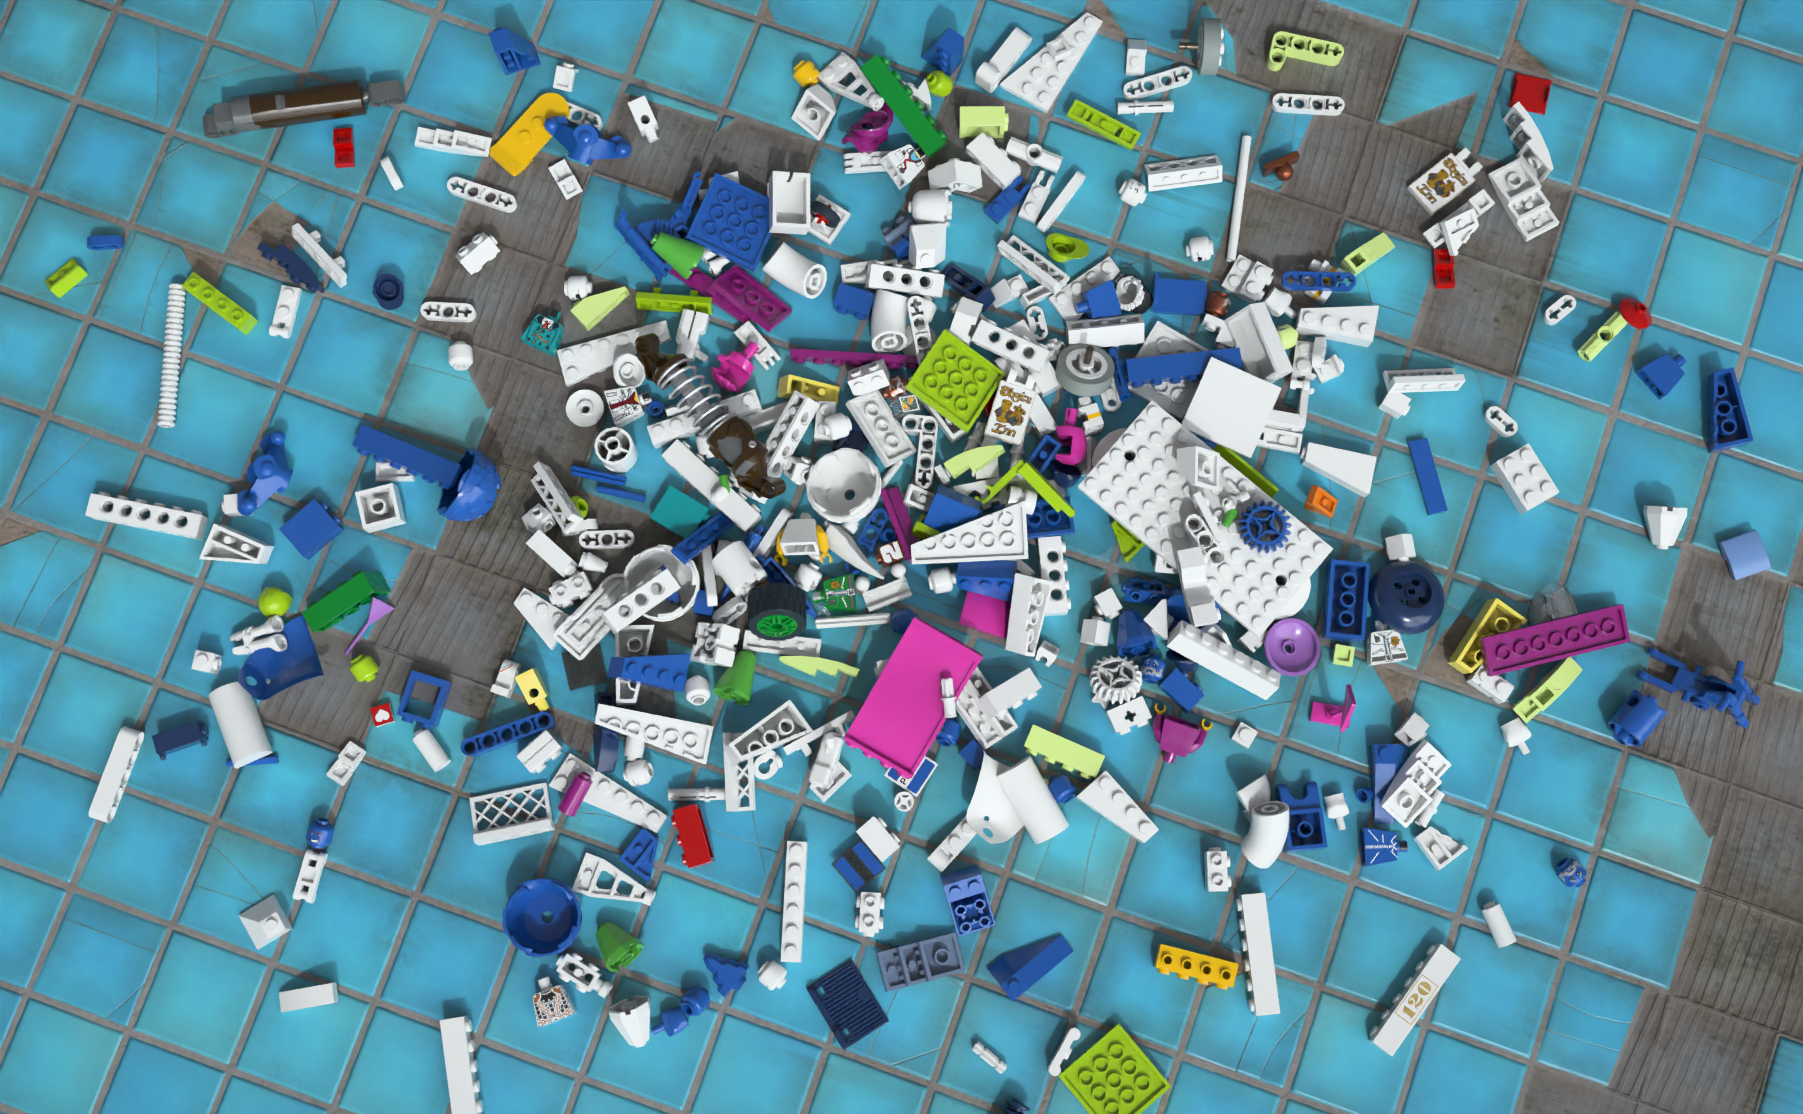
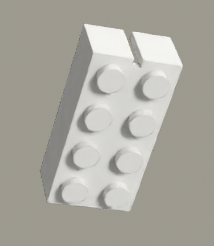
M1265 302L1249 304L1224 320L1235 348L1240 347L1241 361L1245 372L1272 384L1279 380V378L1294 371Z

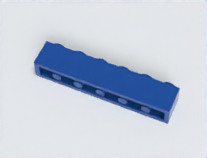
M1240 347L1126 359L1124 368L1127 385L1132 386V388H1139L1143 384L1158 386L1162 382H1170V384L1180 383L1181 380L1196 382L1202 378L1211 357L1243 370Z
M365 425L361 426L352 443L358 449L357 453L366 457L368 454L374 456L373 459L380 463L386 461L390 463L389 466L397 470L403 468L411 476L416 477L420 475L422 480L430 484L433 481L437 482L439 487L447 491L450 488L457 491L458 484L463 474L467 471L460 464Z

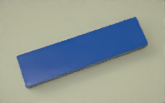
M1422 438L1408 442L1407 445L1427 515L1447 511L1428 439Z
M720 511L673 547L671 553L685 565L734 526V523Z

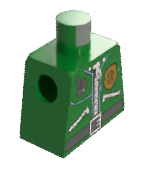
M854 574L823 581L824 590L813 591V602H825L826 610L857 613Z

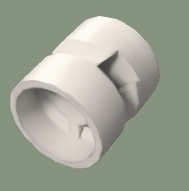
M1010 485L1005 508L1026 500V514L1032 515L1037 501V491L1027 488L1025 491H1022L1021 487Z

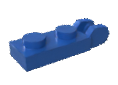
M1018 176L1011 185L1007 186L984 209V213L996 224L1031 189L1032 185L1030 183L1026 184L1020 192L1015 189L1022 183L1024 179L1022 176Z

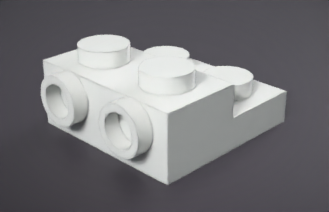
M1239 254L1220 288L1249 304H1254L1256 300L1260 302L1265 294V291L1262 289L1265 284L1269 286L1274 278L1271 275L1273 269L1258 261L1255 263Z

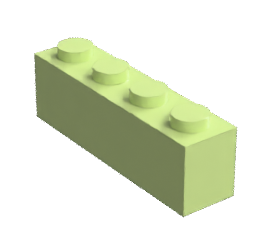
M1032 725L1023 746L1026 749V753L1037 756V754L1044 756V761L1055 764V762L1062 764L1061 768L1069 772L1076 770L1080 772L1079 776L1088 780L1091 777L1094 779L1097 777L1105 758L1100 753L1036 725Z

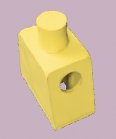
M537 667L515 677L529 705L534 703L538 712L550 708L545 699L549 693ZM533 688L538 690V696L533 695Z

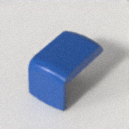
M1155 272L1152 280L1153 302L1151 304V312L1194 316L1203 315L1207 299L1206 282L1159 278V272Z

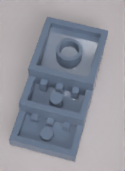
M956 932L876 953L885 992L965 971Z

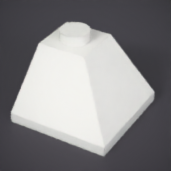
M818 84L806 89L791 117L818 141L823 137L836 113L832 95Z
M946 222L910 225L909 262L918 269L935 267L945 260Z
M1198 446L1177 449L1176 468L1191 485L1219 491L1220 453Z
M275 895L268 897L239 915L257 950L293 929Z

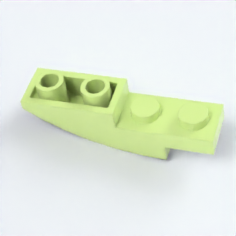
M1572 657L1565 658L1540 680V683L1515 704L1512 709L1527 723L1536 714L1544 711L1578 677L1583 669Z

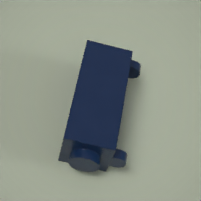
M194 721L153 735L152 739L156 753L160 756L161 760H165L167 754L200 743L202 746L208 745L207 741H209L207 736L209 735V730L203 722Z

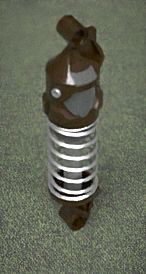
M654 333L636 338L635 348L639 355L638 360L644 366L646 379L654 382L660 387V390H665L673 384L675 388L669 393L668 399H674L680 394L684 396L679 400L676 408L680 409L688 403L692 405L685 412V418L691 417L696 412L699 413L700 416L693 422L692 427L700 426L702 428L700 436H706V443L710 446L709 451L716 459H721L736 476L738 485L752 490L758 498L772 499L783 494L786 490L784 480L767 475L768 449L752 432V426L745 418L741 419L736 413L728 412V403H720L721 395L712 394L713 386L704 384L705 377L703 375H696L697 368L695 366H688L690 360L684 353H661L659 350V337ZM692 368L694 370L690 378H687L684 371ZM701 378L702 381L699 387L696 388L692 381ZM709 387L710 390L707 396L704 397L700 390ZM717 397L716 404L712 406L708 399Z

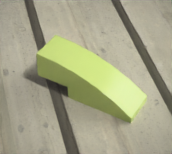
M1002 445L979 447L954 456L943 464L955 479L969 468L974 474L1005 453Z

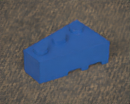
M496 28L493 32L489 33L494 52L506 75L541 65L535 45L509 28Z
M949 27L941 36L939 35L937 39L933 40L921 58L936 67L937 70L951 77L963 61L964 37Z
M1017 561L958 562L956 574L957 587L1012 602L1015 573H1018Z

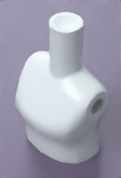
M1344 793L1323 797L1326 804L1327 817L1336 819L1338 831L1346 829L1343 817L1349 814V809L1344 799Z

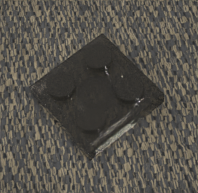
M597 644L582 660H578L569 651L561 653L570 691L608 682L600 644Z

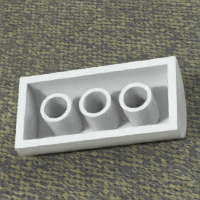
M239 682L226 684L209 694L210 703L234 768L237 769L273 753L252 695Z
M1031 756L1026 757L997 775L998 780L1035 844L1042 843L1056 836L1069 826L1067 819Z

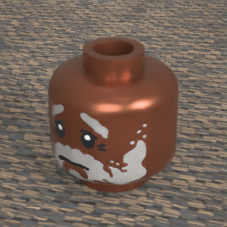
M1218 290L1210 292L1204 305L1205 311L1217 318L1219 316L1225 317L1231 305V299L1228 298L1229 295Z
M900 375L891 377L890 385L881 389L885 399L889 398L893 403L900 401L899 397L909 395V391L905 389L907 380Z

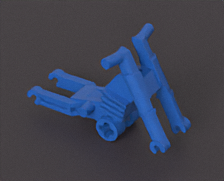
M696 172L693 175L682 203L669 221L659 219L640 223L637 229H635L626 220L627 212L621 210L613 225L614 229L618 230L627 244L641 258V262L643 261L655 274L658 282L662 280L660 274L664 277L668 275L664 268L668 272L672 268L659 257L649 243L654 234H659L660 232L676 237L681 235L682 239H686L690 230L686 226V222L692 212L693 203L703 183L702 179L697 180V177L702 175L701 172Z
M1654 648L1648 649L1647 655H1652L1653 659L1678 669L1673 682L1669 684L1643 671H1638L1635 677L1641 678V681L1650 683L1671 694L1680 691L1683 693L1682 701L1688 703L1692 697L1691 704L1702 710H1709L1710 706H1715L1716 710L1723 712L1728 707L1732 717L1736 720L1735 725L1738 727L1740 725L1747 729L1750 722L1747 720L1745 713L1742 712V704L1745 700L1748 703L1753 702L1754 705H1758L1760 697L1754 694L1746 679L1742 677L1745 662L1737 661L1734 676L1732 677L1734 685L1714 675L1701 676L1704 669L1701 665H1696L1694 671L1690 672L1685 663L1662 654Z

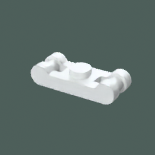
M311 849L306 850L293 893V899H304L308 903H314L323 867L327 861V853L321 852L319 854ZM312 860L317 861L315 867L310 866ZM304 885L309 886L308 892L303 891Z
M1075 1027L1068 1029L1048 1065V1071L1052 1076L1060 1074V1064L1063 1059H1068L1072 1051L1070 1046L1073 1040L1080 1038V1031Z

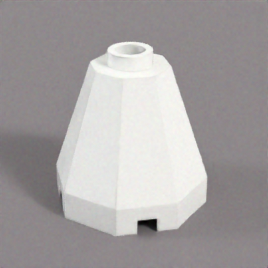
M1644 505L1643 514L1651 544L1656 545V549H1668V546L1674 545L1687 517L1688 508Z
M640 995L632 997L633 1001L628 1002V999L617 1002L610 1007L609 1011L613 1024L628 1044L636 1048L646 1045L650 1036L651 1003L648 996Z

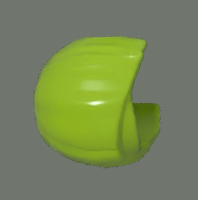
M266 587L258 597V607L265 617L270 618L275 615L281 617L290 608L293 598L278 587Z

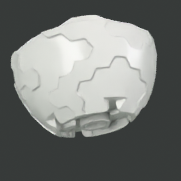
M840 448L824 455L812 465L806 483L807 497L813 509L827 520L837 523L858 521L868 515L878 502L881 493L879 470L859 450ZM854 492L855 497L852 500H847V494Z
M658 544V546L645 549L636 556H633L624 571L625 593L627 591L633 593L637 590L635 586L645 580L647 583L653 579L651 575L658 571L657 569L662 565L669 570L681 587L679 589L681 605L678 606L675 602L671 604L667 599L663 600L643 614L644 617L652 619V621H670L684 615L695 603L700 589L699 572L694 561L690 560L684 565L671 553L673 547L670 545ZM652 584V592L660 593V587ZM635 596L636 603L644 604L642 596Z

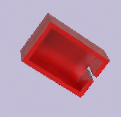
M692 804L672 810L671 821L673 827L678 829L679 834L676 835L678 845L683 847L684 853L681 854L684 866L686 865L688 868L694 869L714 863L715 859L700 806Z

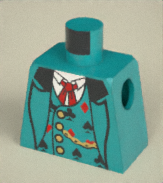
M551 309L547 317L537 314L520 339L526 345L557 357V350H559L564 333L563 325L558 323L561 313Z

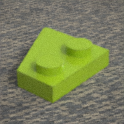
M1115 520L1111 524V528L1124 562L1127 564L1145 544Z

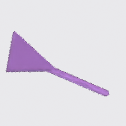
M372 597L368 621L348 647L345 655L350 653L370 624L394 610L395 607Z

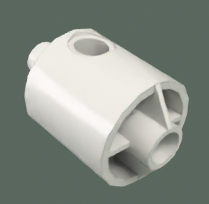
M617 427L607 428L600 432L594 447L601 462L607 469L613 472L629 471L637 461L638 449L628 432Z
M743 541L726 542L717 549V555L711 563L736 597L744 592L750 594L751 591L756 589L755 585L768 577L765 570Z

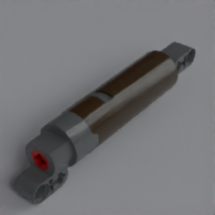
M357 79L231 97V101L214 103V114L202 117L204 134L207 138H220L238 135L242 132L366 115L368 110L367 102L371 107L403 103L402 84L396 80L371 83L366 86V91H364L362 82Z

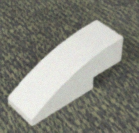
M336 982L279 992L281 1012L339 1002Z

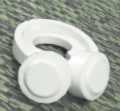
M773 750L762 753L754 763L755 776L763 780L771 778L778 768H781L783 765L781 757L776 755V752ZM769 759H773L769 772L766 774L760 773L759 765L763 762L766 763Z

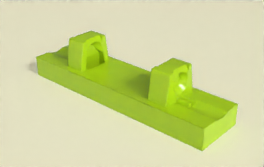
M1075 99L1067 113V118L1130 151L1133 150L1141 136L1140 132Z
M654 287L652 293L637 292L636 294L637 309L682 313L683 309L695 311L694 314L697 311L712 315L713 311L712 298L699 297L698 291L691 290L690 296L662 294L661 288Z

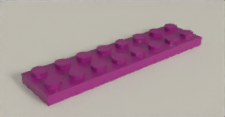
M1616 604L1480 638L1486 673L1490 677L1630 642L1623 604Z

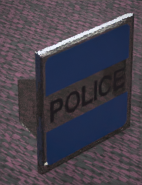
M861 838L832 863V866L856 894L886 869L884 864Z

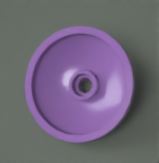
M1288 618L1278 621L1269 629L1264 641V652L1267 661L1278 673L1291 677L1300 676L1309 672L1316 665L1320 656V641L1315 630L1308 623L1300 619ZM1286 645L1289 647L1288 652L1285 650Z

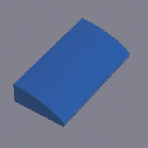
M1070 496L1064 497L1071 504ZM1045 499L1036 501L1032 515L1026 514L1027 539L1075 533L1073 517H1069L1062 509L1057 512ZM1005 504L994 505L993 512L1005 509Z

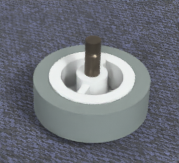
M1201 18L1197 43L1179 42V50H1197L1198 75H1216L1218 67L1221 66L1222 57L1220 54L1224 53V43H1221V39H1223L1224 29L1221 28L1219 18Z
M1075 344L1065 348L1060 353L1055 376L1058 383L1068 392L1079 396L1092 397L1108 390L1112 382L1115 365L1110 355L1104 350L1093 345Z

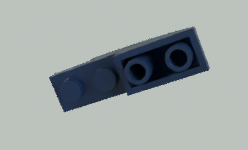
M260 242L257 249L262 253L261 256L270 262L272 259L277 261V265L286 269L285 272L290 276L289 279L296 284H305L306 288L314 293L316 291L324 293L325 290L317 275L297 254L282 244L275 250Z
M597 692L594 694L595 716L598 704L616 707L615 693ZM597 724L596 732L593 733L595 772H615L620 733Z

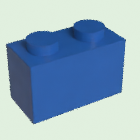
M840 283L833 302V308L839 314L846 315L848 313L854 315V318L858 320H869L875 294Z
M1046 434L1027 461L1042 474L1062 444Z
M1175 668L1158 687L1185 713H1188L1204 696L1202 693L1203 689L1197 683L1189 681L1187 679L1189 676L1185 671Z

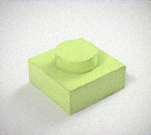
M1335 644L1332 664L1352 667L1355 647Z

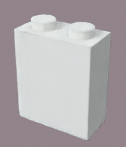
M538 530L526 542L532 550L564 579L570 578L572 573L578 571L579 565L541 530Z

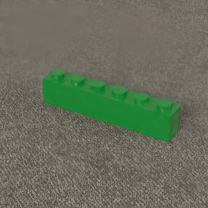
M881 54L874 55L860 69L927 157H933L949 143L946 139L948 136L942 129L939 130L935 125L936 120L931 114L927 115L924 111V104L919 99L916 100L912 95L914 92L910 86L904 85L901 81V74L896 69L893 70L891 68V62L887 56H882Z

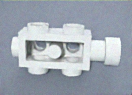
M575 952L572 954L567 953L566 956L561 955L556 963L558 966L556 971L560 973L558 975L559 978L566 982H569V980L576 983L575 988L583 993L586 990L591 992L594 989L604 999L607 997L613 984L600 979L602 974L598 972L600 970L599 967L592 963L587 965L582 961L583 957ZM571 963H574L576 966L574 971L569 969ZM587 974L592 975L591 981L586 980Z

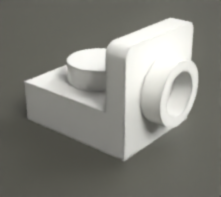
M563 62V65H557L553 88L572 92L575 75L579 69L574 68V64Z
M1336 354L1324 361L1323 368L1312 367L1320 384L1340 376L1344 371V363Z

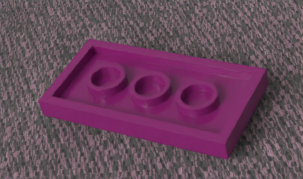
M736 264L713 281L711 286L767 332L772 331L790 316L793 311Z

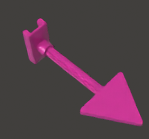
M1346 685L1344 703L1340 706L1313 701L1309 721L1339 726L1340 732H1344L1346 728H1349L1350 718L1356 706L1351 685Z

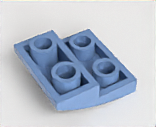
M1754 529L1719 542L1723 560L1728 562L1733 580H1738L1771 568L1767 552L1757 530Z

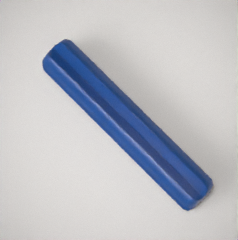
M572 465L571 475L619 486H625L627 477L624 475L578 465Z

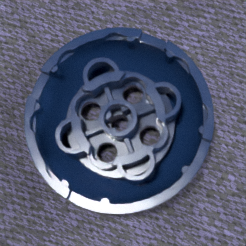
M1397 560L1387 563L1376 571L1368 587V602L1373 614L1383 625L1386 624L1395 629V632L1402 634L1425 632L1442 615L1445 595L1441 582L1429 568L1418 562ZM1400 584L1401 589L1398 590V589H1396L1394 586H1397V585Z

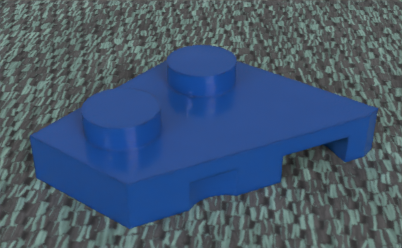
M642 828L619 857V860L649 882L659 839L645 828Z

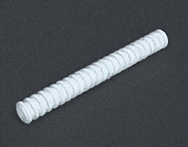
M179 283L169 284L170 290H168V294H170L168 296L169 301L167 302L169 306L167 307L168 313H166L168 317L166 322L168 324L165 325L167 328L165 334L167 335L164 337L166 341H164L165 347L163 350L165 352L163 356L165 358H163L164 364H162L164 369L162 370L163 375L161 379L163 381H161L162 387H160V390L162 392L159 402H161L159 408L161 409L158 410L160 414L158 419L160 421L157 422V425L164 428L175 427L173 421L176 420L174 417L176 412L174 410L177 408L175 406L177 404L175 398L178 396L176 394L178 392L176 387L178 386L177 381H179V377H177L179 375L178 370L180 369L178 365L180 364L179 358H181L179 354L181 349L179 347L182 346V343H180L182 337L180 336L183 334L181 331L183 326L181 324L184 322L182 320L184 318L182 313H184L183 307H185V303L183 302L186 295L185 289L182 287L183 284Z

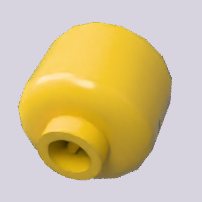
M802 60L793 68V77L802 88L812 87L819 82L817 78L820 72L811 61L805 62Z

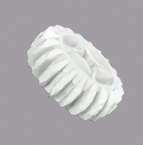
M1119 654L1116 658L1110 655L1109 659L1103 656L1102 660H1097L1096 665L1091 669L1089 679L1090 687H1093V693H1098V699L1104 697L1105 702L1111 700L1112 704L1115 701L1122 704L1123 700L1129 702L1130 697L1135 698L1136 693H1139L1140 686L1142 685V674L1139 671L1138 665H1134L1133 660L1128 662L1127 656L1124 659H1121Z

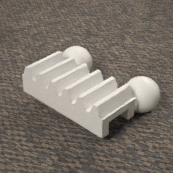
M896 562L891 566V574L897 577L898 580L872 590L868 589L870 581L867 577L860 576L855 580V587L862 592L869 612L912 596L904 575L906 572L904 564Z

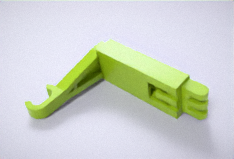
M1022 458L993 487L988 484L986 485V489L990 491V495L986 499L982 500L979 496H975L976 500L986 504L1019 472L1057 512L1062 509L1069 517H1074L1076 513L1073 506L1029 461L1025 462Z

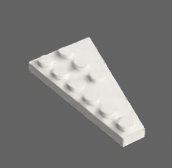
M1088 12L1085 13L1054 39L1064 37L1072 50L1071 55L1054 61L1045 46L1001 82L999 87L1048 113L1103 21Z
M1026 500L912 544V564L1028 559Z

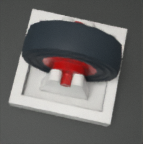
M819 194L816 200L810 204V229L808 232L831 245L851 214Z

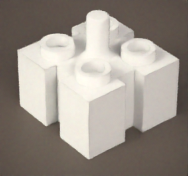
M698 622L695 637L698 639L696 645L692 647L690 660L706 665L732 667L737 648L734 645L739 640L740 629L725 624Z

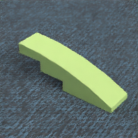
M780 656L779 658L781 663L816 677L818 670L835 678L839 671L855 678L858 677L860 672L858 668L824 658L808 656Z

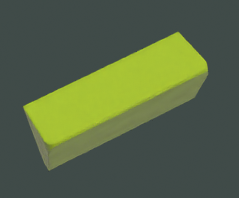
M72 258L44 282L52 293L61 298L88 274Z

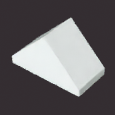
M1162 599L1143 620L1164 640H1168L1167 600Z

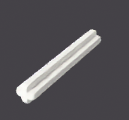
M877 613L821 617L815 619V626L817 629L890 624L891 614Z

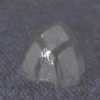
M1551 582L1534 594L1527 610L1528 626L1573 616L1578 613L1570 592L1562 582Z

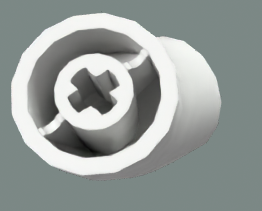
M785 242L778 247L761 269L783 286L810 299L816 298L823 291L827 281V272L823 265L801 255Z
M877 289L871 316L872 348L876 352L893 354L906 346L907 302L910 298Z
M1267 801L1252 807L1250 828L1242 840L1241 850L1253 865L1259 868H1268L1275 862L1282 851L1289 829L1288 804L1280 801Z

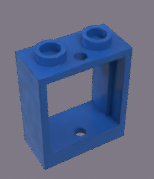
M411 670L396 715L402 716V721L411 724L414 720L421 722V727L431 729L432 726L438 727L453 683ZM416 680L441 688L430 720L406 713Z

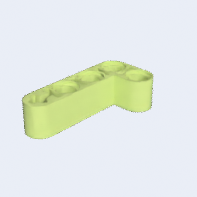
M1279 31L1274 35L1270 44L1266 65L1269 70L1278 71L1282 68L1287 56L1323 65L1336 66L1344 54V48L1338 43ZM1276 41H1281L1284 45H1279ZM1294 45H1299L1302 49H1297ZM1312 49H1317L1320 53H1315ZM1272 58H1278L1280 62H1275Z

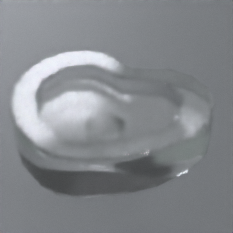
M818 602L813 604L819 610L817 612L818 616L822 613L827 617L831 616V613Z

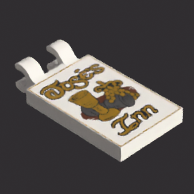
M1464 148L1456 156L1450 153L1408 186L1407 189L1431 216L1476 181L1473 176L1483 168L1479 162H1476L1471 168L1467 167L1463 162L1471 153L1467 148Z
M1011 368L1006 381L1000 380L983 435L1020 446L1037 391L1032 390L1036 376L1029 374L1025 384L1015 382L1018 370Z

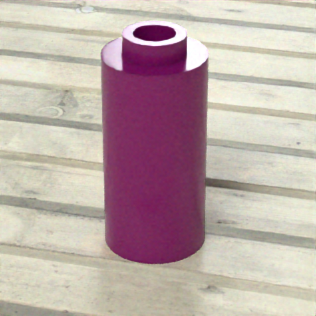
M583 771L575 773L557 807L558 810L572 817L576 815L593 783L590 779L591 775Z

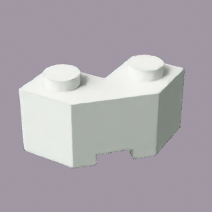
M961 297L959 304L955 303L952 314L955 315L950 329L947 328V331L969 347L981 315L983 304Z

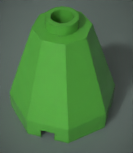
M603 922L597 927L595 936L605 966L610 972L620 971L618 967L621 965L624 968L627 967L641 954L642 950L640 948L645 946L643 942L613 922Z

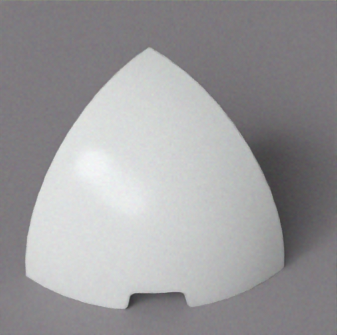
M1265 774L1236 792L1237 797L1245 808L1242 812L1250 824L1252 807L1262 802L1271 801V788Z

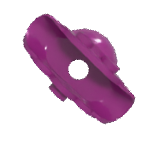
M884 102L879 110L874 111L872 109L856 124H853L842 138V143L845 145L847 142H851L860 153L866 152L871 154L875 152L879 145L886 142L888 129L893 121V111L888 104ZM867 125L873 127L872 129H864Z

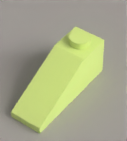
M624 286L589 296L574 303L570 311L585 329L589 331L628 297L630 293Z

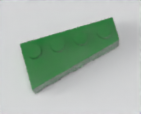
M358 571L352 575L353 578L349 581L338 584L336 590L325 593L320 601L309 604L307 606L308 609L303 611L302 614L312 632H324L344 620V615L349 616L360 611L359 606L371 604L372 597L376 598L381 593L384 595L390 593L391 590L380 572Z

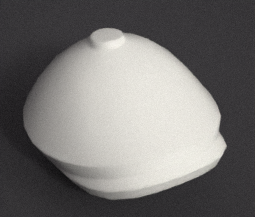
M623 353L614 361V378L621 388L639 387L645 378L643 364L632 353Z

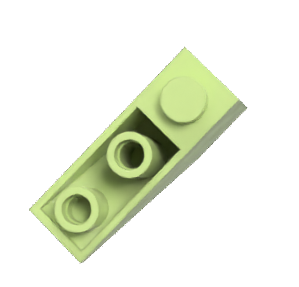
M1383 232L1346 256L1340 266L1346 273L1357 276L1396 246Z

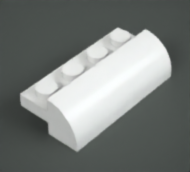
M976 667L958 697L955 707L983 750H986L1012 733L1018 726L1009 713L1001 718L996 716L990 719L978 699L991 691L992 687L979 668Z

